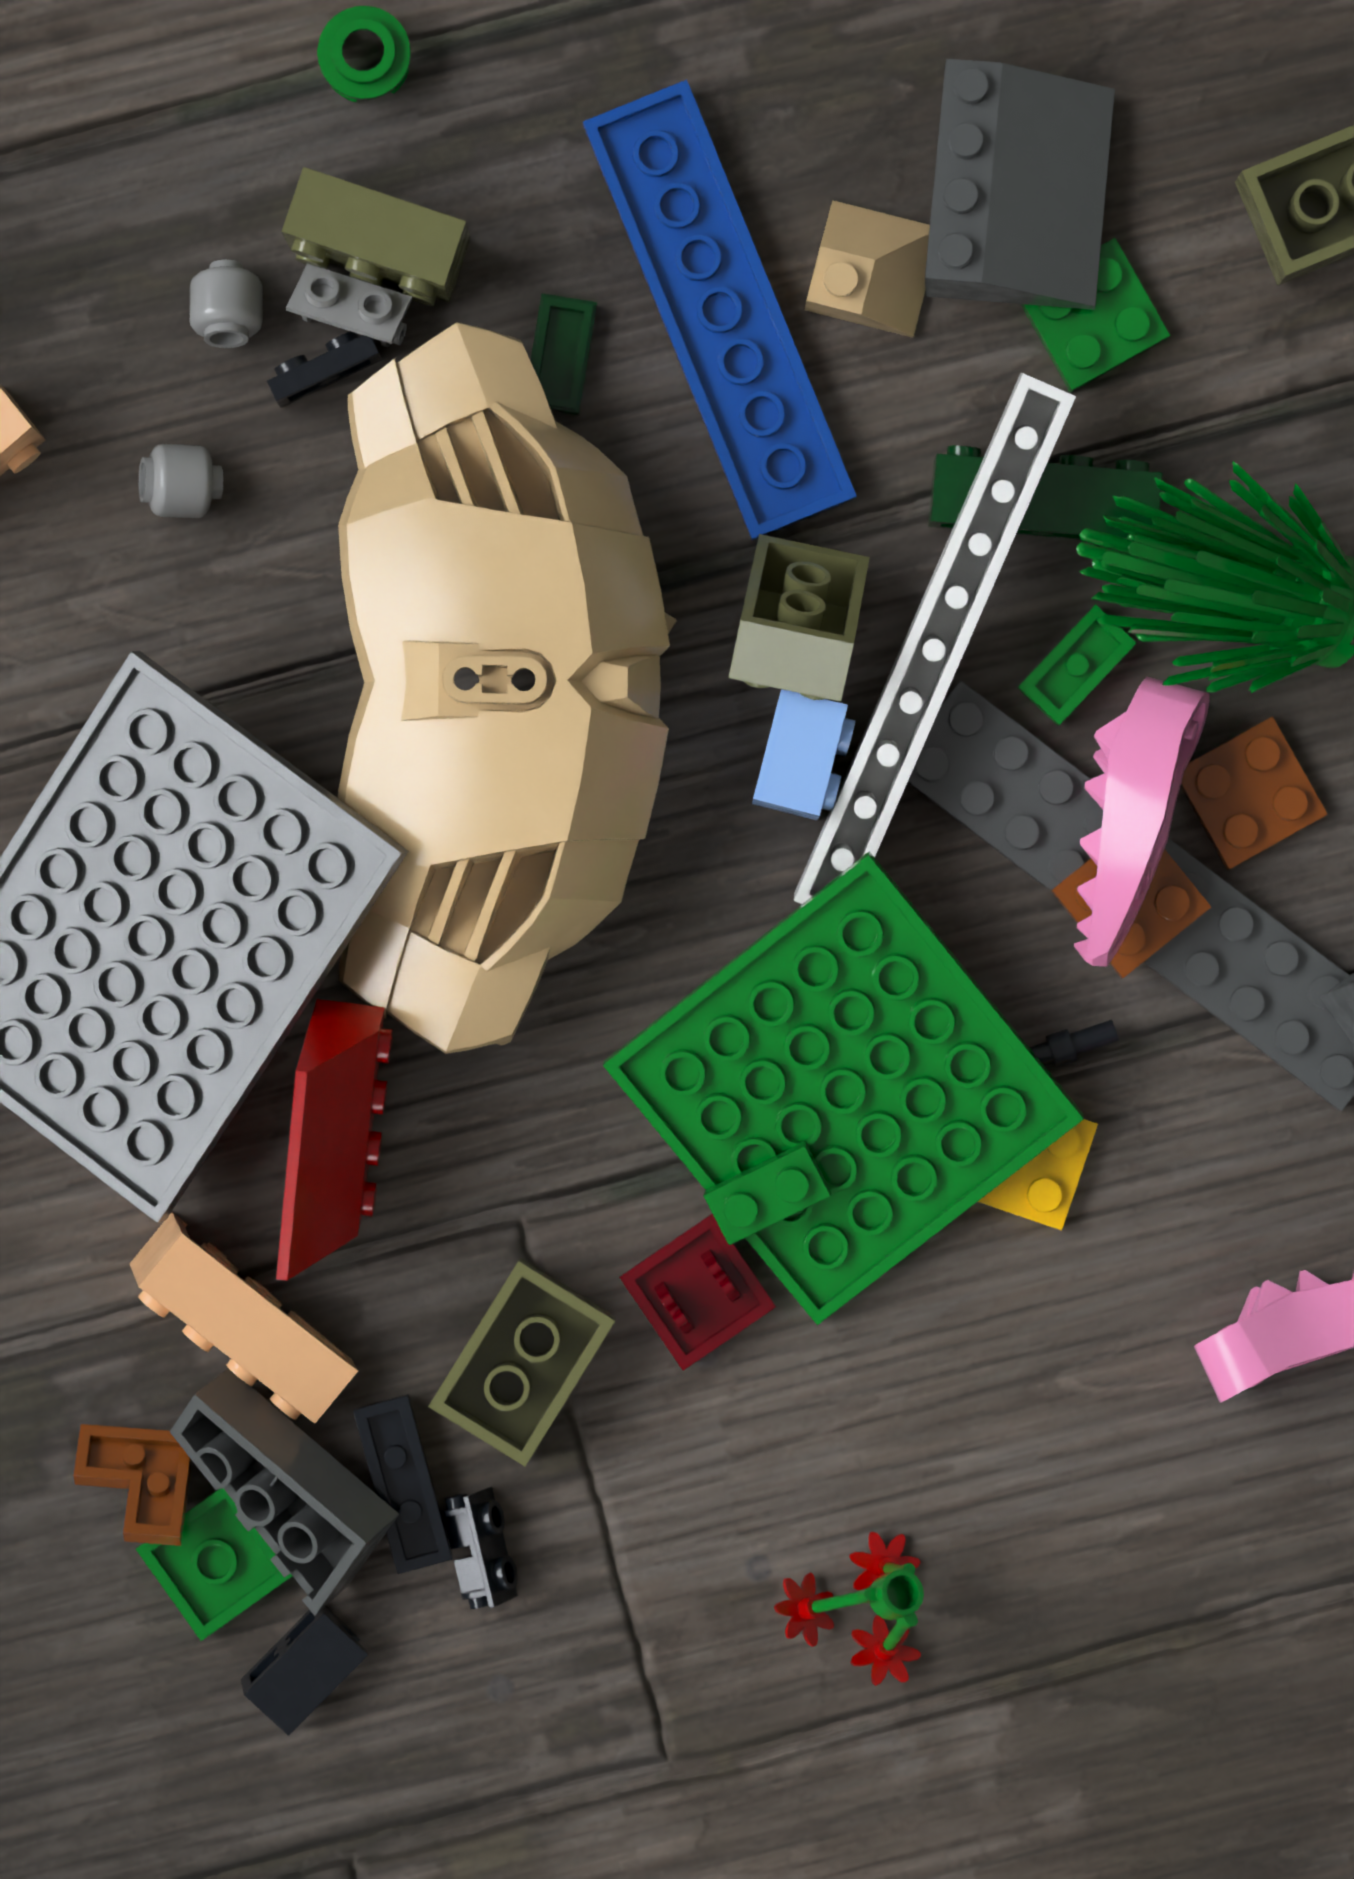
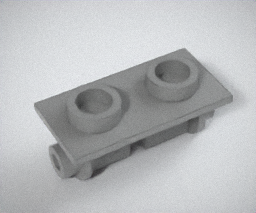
M306 264L286 306V311L301 315L303 321L311 322L313 319L379 340L382 346L389 347L392 343L401 345L404 340L407 324L402 323L410 306L412 296Z

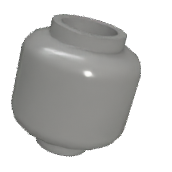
M227 259L217 260L209 265V269L200 271L192 278L190 284V326L198 335L204 337V341L207 344L218 348L243 346L250 337L261 329L263 321V285L258 276L243 269V265L240 262Z
M159 444L154 447L150 457H142L140 461L138 479L140 501L148 502L151 511L160 517L201 518L209 510L212 499H221L222 466L212 464L211 455L203 446Z

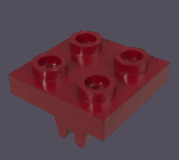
M712 1213L619 1276L683 1371L776 1308V1305L735 1245L727 1243Z

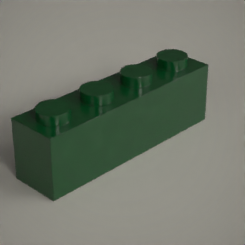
M953 445L947 447V454H936L933 465L928 527L953 529L984 458L981 457L980 448ZM1061 455L1059 464H1046L1016 534L1081 540L1080 532L1085 528H1090L1127 539L1129 534L1122 532L1119 528L1106 525L1103 515L1114 518L1128 517L1153 526L1152 519L1117 506L1112 496H1126L1160 510L1161 497L1159 493L1161 489L1157 488L1154 477L1162 480L1163 473L1149 472L1150 463L1144 461L1117 460L1116 467L1113 469L1093 467L1094 458Z

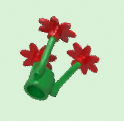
M872 1531L868 1536L871 1554L853 1552L849 1555L850 1560L855 1565L867 1569L858 1575L853 1582V1588L861 1591L834 1597L829 1591L815 1594L816 1582L813 1573H808L804 1576L800 1587L793 1579L785 1578L783 1580V1588L789 1600L776 1603L774 1609L776 1613L791 1617L785 1628L786 1638L793 1639L802 1631L806 1643L814 1647L818 1643L817 1627L831 1630L835 1626L833 1620L825 1611L870 1603L871 1608L877 1614L872 1623L873 1635L859 1629L851 1632L852 1639L863 1647L864 1650L852 1656L850 1663L853 1666L873 1664L871 1668V1682L875 1686L881 1684L888 1670L899 1682L906 1683L909 1680V1675L903 1662L918 1660L921 1657V1652L913 1647L902 1644L908 1637L909 1628L916 1626L918 1623V1618L914 1612L920 1608L923 1602L924 1590L922 1583L914 1575L915 1569L919 1567L921 1561L911 1556L900 1557L906 1542L905 1535L898 1534L886 1547L880 1535ZM884 1619H895L897 1621L890 1633Z

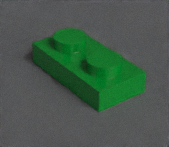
M1096 604L1017 687L1057 726L1072 713L1137 643L1121 627L1098 623L1096 619L1107 614Z
M805 1141L705 1190L703 1197L727 1243L731 1245L830 1197L831 1189Z

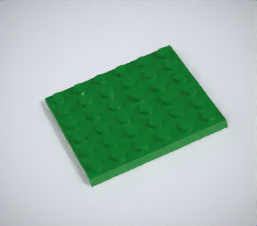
M870 851L618 1049L603 1063V1067L705 1190L806 1141L831 1189V1196L745 1239L817 1325L1084 1120V1114Z

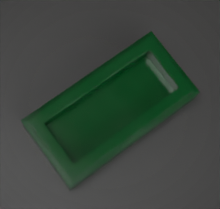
M542 293L530 361L544 389L551 410L579 415L597 302Z

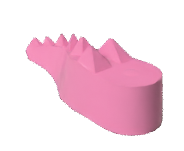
M1146 677L1137 689L1127 711L1095 732L1094 738L1101 749L1094 753L1093 758L1104 774L1086 781L1085 789L1102 808L1103 819L1102 828L1080 839V845L1098 867L1097 876L1077 888L1079 894L1092 910V915L1077 923V929L1088 939L1074 943L1075 949L1082 958L1092 966L1107 967L1127 936L1152 882L1168 841L1184 771L1196 749L1204 728L1210 701L1209 693L1177 684L1165 686L1162 685L1164 682L1162 680Z
M1306 1270L1300 1271L1295 1292L1269 1280L1263 1282L1261 1288L1257 1286L1252 1288L1236 1323L1222 1328L1218 1333L1194 1345L1219 1402L1221 1403L1248 1388L1260 1384L1266 1378L1276 1373L1354 1348V1271L1351 1280L1331 1285Z

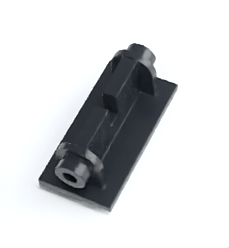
M492 1486L470 1495L465 1493L445 1498L447 1509L442 1510L450 1547L451 1549L470 1546L472 1556L454 1560L462 1600L468 1599L470 1609H477L485 1606L493 1608L517 1597V1568L513 1559L508 1556L503 1535L505 1525L504 1513L501 1505L495 1500Z

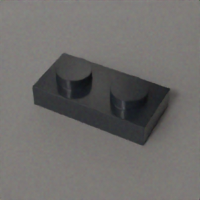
M350 331L326 343L325 346L328 352L310 361H307L305 355H299L275 367L274 370L277 376L267 380V383L280 408L382 361L372 338L364 335L358 337L357 333Z

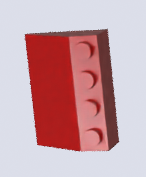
M316 999L295 1072L276 1279L288 1281L356 1238L359 1234L363 1215L373 1217L377 1183L367 1182L369 1165L378 1166L382 1144V1132L372 1131L374 1114H384L388 1081L377 1080L379 1062L389 1063L393 1029L383 1028L385 1007Z

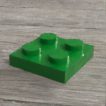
M1116 238L1101 245L1095 310L1021 304L1070 393L1170 337L1168 330Z
M224 1488L216 1490L185 1513L181 1546L142 1543L136 1548L138 1554L200 1641L207 1638L292 1577L290 1573L284 1578L270 1559L276 1554L257 1530L253 1528L248 1532L235 1516L238 1512L235 1502Z

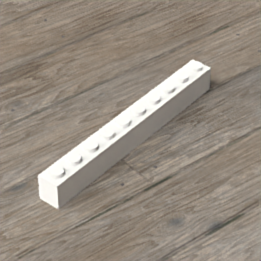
M1020 373L840 786L834 807L827 816L794 892V901L803 904L869 851L875 858L1076 396L1024 373Z

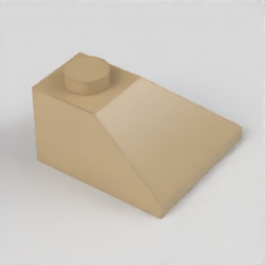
M832 200L806 300L805 311L913 338L926 290L925 271L930 225Z

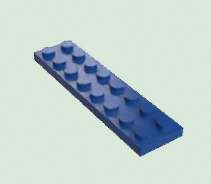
M687 79L583 121V127L751 540L758 539L759 534L768 535L856 499L855 490Z

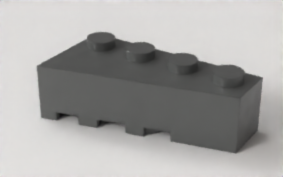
M229 1368L194 1394L170 1430L172 1436L215 1490L224 1488L235 1502L238 1511L235 1516L249 1532L255 1528L276 1554L270 1560L285 1578L291 1573L306 1592L307 1596L302 1601L314 1616L349 1586L399 1515L398 1512L254 1388L237 1377Z

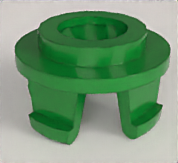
M355 6L341 11L326 24L319 38L317 57L321 72L330 86L343 98L356 103L357 100L380 98L390 92L395 94L408 76L411 48L406 31L394 16L377 7ZM359 30H368L375 33L384 45V55L381 62L375 68L368 71H359L351 68L343 57L345 40L352 33Z

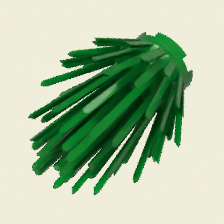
M1232 461L1233 472L1249 487L1248 491L1238 481L1229 480L1232 491L1256 510L1260 517L1293 544L1292 546L1190 478L1184 481V485L1211 505L1154 477L1157 488L1165 491L1159 493L1163 501L1182 510L1176 512V517L1126 496H1112L1117 506L1152 519L1153 526L1128 517L1114 518L1103 515L1106 525L1119 528L1122 532L1128 533L1127 539L1090 528H1085L1080 532V539L1084 542L1077 545L1076 551L1082 557L1093 559V568L1087 567L1079 572L1088 577L1118 584L1103 585L1102 589L1105 593L1098 592L1091 599L1117 603L1124 607L1171 613L1173 615L1171 616V621L1103 615L1098 617L1096 621L1102 625L1130 627L1128 633L1135 634L1137 639L1142 642L1223 641L1262 644L1180 656L1172 661L1173 665L1183 667L1213 663L1211 667L1169 676L1162 684L1165 686L1209 677L1208 680L1228 676L1211 682L1206 691L1213 693L1260 677L1253 680L1248 691H1251L1252 694L1312 665L1336 668L1346 663L1354 655V644H1351L1354 638V557L1344 554L1296 483L1293 490L1296 498L1289 496V507L1305 528L1240 465Z

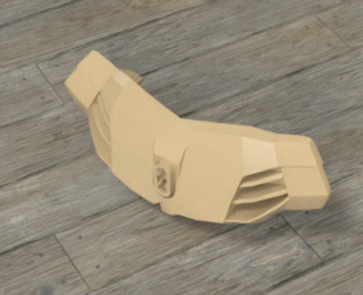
M456 322L397 362L395 357L348 395V414L358 472L347 496L338 524L341 576L350 631L364 680V686L348 737L338 789V799L409 851L342 952L339 981L366 1004L385 1007V1019L387 1014H389L445 1054L467 1051L492 1044L502 1046L510 1043L537 989L547 961L577 944L622 902L638 842L646 837L659 785L669 728L659 718L661 692L660 656L670 647L664 604L650 538L643 536L627 475L597 447L579 434L555 421L544 389L521 340L477 326ZM461 669H471L479 677V683H476L470 690H461L455 685V675ZM519 670H530L535 675V684L528 691H520L512 684V678Z

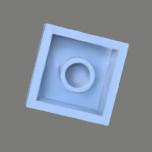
M781 689L752 804L816 821L820 816L821 809L828 811L833 809L841 780V775L831 773L835 754L846 757L856 721L845 718L848 708L847 704L828 699L813 700L802 696L800 693Z

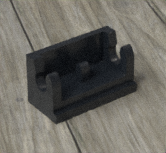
M327 1606L315 1616L308 1610L242 1677L241 1684L244 1696L289 1736L368 1656L367 1650L359 1643V1637Z

